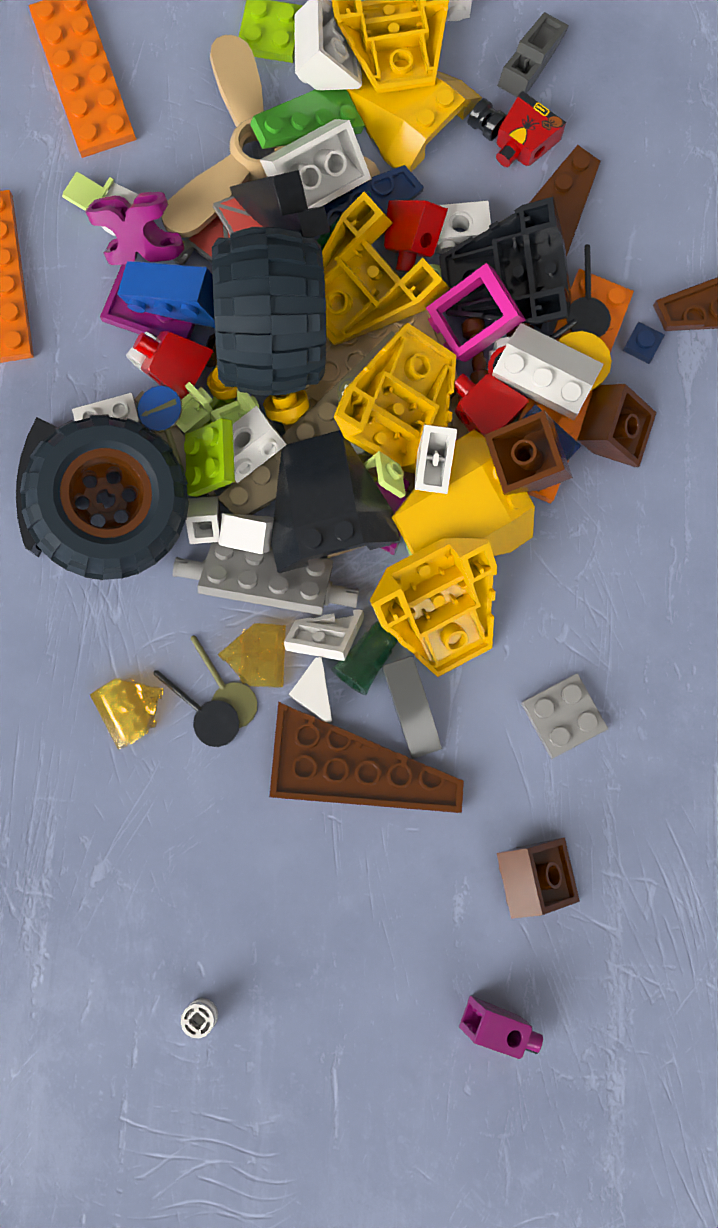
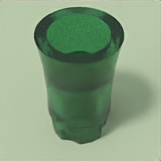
M376 621L369 631H365L358 642L351 648L345 661L340 660L331 670L349 687L362 695H367L377 674L393 653L392 649L398 643V640Z

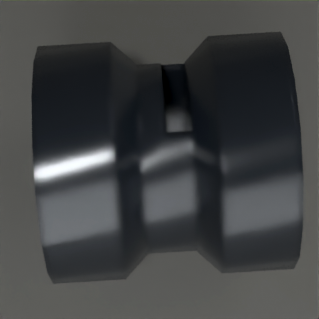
M483 98L472 109L467 123L474 129H480L486 139L493 141L498 136L499 128L507 115L501 110L496 111L493 109L492 103Z

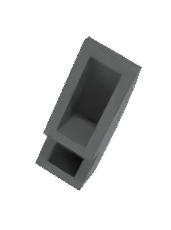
M544 12L519 41L516 52L503 67L497 86L518 97L521 91L527 93L549 62L569 25Z
M413 656L383 665L382 670L411 758L415 759L441 750L442 747Z

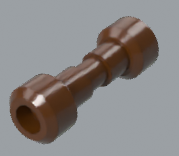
M477 318L466 319L461 324L463 338L469 341L486 328L485 321ZM484 351L475 355L471 361L473 372L469 378L475 384L488 374Z

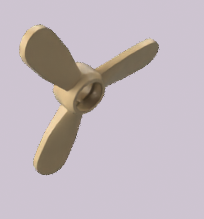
M222 35L216 38L210 50V61L220 94L236 125L229 142L230 155L196 176L168 200L169 205L161 216L162 223L168 232L178 233L181 238L198 234L218 216L213 208V203L233 196L230 186L267 177L260 159L251 158L243 152L245 144L258 141L250 123L254 115L264 111L262 85L253 52L247 42L234 35ZM278 146L273 148L275 151H277L284 146ZM364 157L371 178L379 175L380 171L376 164L367 157Z

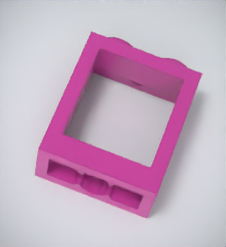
M487 263L426 307L431 315L428 318L431 327L437 334L441 332L446 340L443 346L456 354V359L467 362L526 320L495 269ZM484 283L504 316L461 346L442 313Z

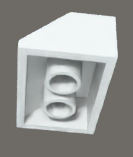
M308 0L294 15L295 74L303 83H308L316 90L359 89L362 86L361 65L334 20L332 3L328 0Z
M334 119L260 159L267 177L299 170L308 209L321 207L372 179L350 120Z
M520 323L498 360L492 376L518 393L575 420L604 364Z

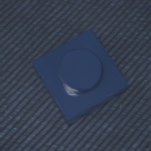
M638 321L623 351L649 364L665 334Z

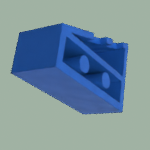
M127 261L117 295L127 304L130 310L138 313H152L215 328L213 274L207 267Z

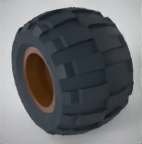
M250 227L231 232L230 238H218L212 246L218 379L225 387H237L239 392L259 396L286 395L305 390L306 385H317L324 376L326 364V298L321 246L313 236L302 237L300 231L282 227Z
M109 414L90 415V418L78 421L71 420L55 428V432L44 441H40L30 455V461L25 473H23L21 482L22 514L27 529L37 546L51 561L66 571L90 579H123L137 575L155 565L172 549L180 537L184 523L187 520L189 507L188 482L183 466L178 463L172 452L173 449L161 436H156L146 429L144 424L129 418L124 420L109 417ZM110 472H116L120 476V481L117 484H111L107 481L106 476ZM87 476L95 477L97 485L93 488L86 487L83 484L84 478ZM132 490L135 493V499L131 502L125 501L122 498V492ZM106 492L108 497H114L115 503L111 507L104 508L103 503H97L96 501L98 495ZM80 497L87 498L90 503L89 507L84 510L77 508L75 505L76 500ZM118 511H123L127 514L128 520L125 523H118L114 519V514ZM101 515L105 519V524L102 527L91 524L93 516Z

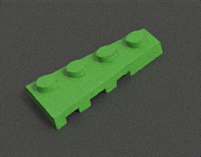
M315 89L254 115L250 123L262 149L288 145L334 119L350 120L355 135L361 134L365 127L346 89Z

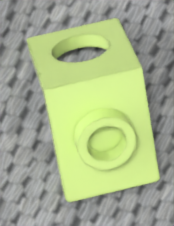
M76 172L64 190L62 197L81 209L86 210L94 200L105 197L114 179L109 177L102 187Z
M380 451L363 463L367 470L377 467L378 477H372L374 482L379 483L399 498L406 495L403 480L404 473L400 464Z

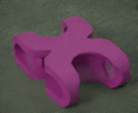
M163 192L139 193L132 205L126 198L121 196L103 197L94 200L86 208V215L92 225L107 227L117 237L109 243L105 252H103L108 264L126 265L127 261L134 262L138 253L150 262L169 261L177 258L184 251L185 246L178 233L165 232L154 222L155 219H159L164 214L169 205Z

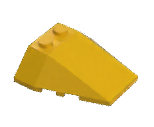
M331 0L334 20L377 94L435 85L449 0Z
M361 66L362 86L359 89H346L365 124L366 132L371 139L373 138L383 160L393 169L405 165L411 172L425 159L426 145L456 115L463 120L482 99L478 93L462 80L437 71L435 85L377 94Z
M405 323L345 388L334 414V418L344 438L371 455H375L380 451L400 464L403 471L416 474L417 451L424 424L448 427V423L452 422V412L449 411L450 394L454 393L456 354L410 323Z
M474 429L455 441L447 494L415 490L414 488L392 516V519L412 554L442 538L487 539L490 542L493 555L497 556L510 553L533 538L535 506L527 492L510 495L503 494L485 437Z
M442 538L387 567L370 599L380 625L387 632H390L402 646L410 650L437 677L492 649L494 615L491 612L492 601L495 600L496 591L493 589L494 575H497V564L490 542L487 539Z

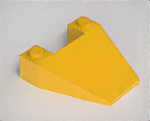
M365 192L342 213L322 251L326 298V336L335 346L427 310V306L450 289L424 258L402 278L397 275L372 246L393 222Z

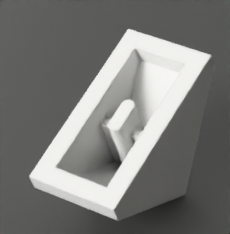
M424 424L417 451L415 490L447 494L457 428Z
M222 513L219 545L259 554L272 551L271 538L274 517Z
M318 657L310 664L289 693V696L324 722L331 723L332 716L322 657Z

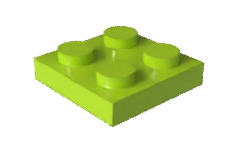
M246 0L239 37L248 43L254 57L293 63L295 56L294 15L303 5L272 0Z
M220 418L185 435V476L188 482L187 494L189 496L198 497L235 482L232 420Z

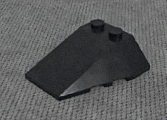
M553 197L521 205L514 210V214L501 222L496 221L492 223L485 232L475 238L471 236L439 256L441 277L450 289L487 263L495 269L526 319L522 323L543 324L569 318L571 290L565 243ZM484 283L446 310L447 316L498 320L504 316Z
M341 430L289 443L281 449L271 538L278 573L309 566L308 560L362 546H367L369 550L401 543L398 528L392 519L394 515L393 510L351 443L344 438Z

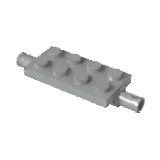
M211 542L207 558L203 562L176 557L173 566L174 577L199 580L198 594L322 615L324 606H328L329 603L356 608L359 596L358 588L353 589L332 585L330 577L333 569V560L323 558L308 560L309 566L278 573L273 550L259 554L221 546L219 542Z

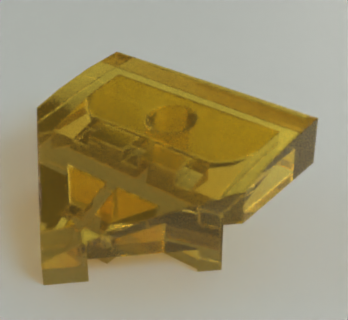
M254 623L217 655L228 663L240 677V681L243 684L247 683L252 687L283 688L286 625Z
M116 678L89 694L118 750L129 746L148 734L150 728L156 727L155 714L158 701L163 696V688L151 687L135 682L131 678Z

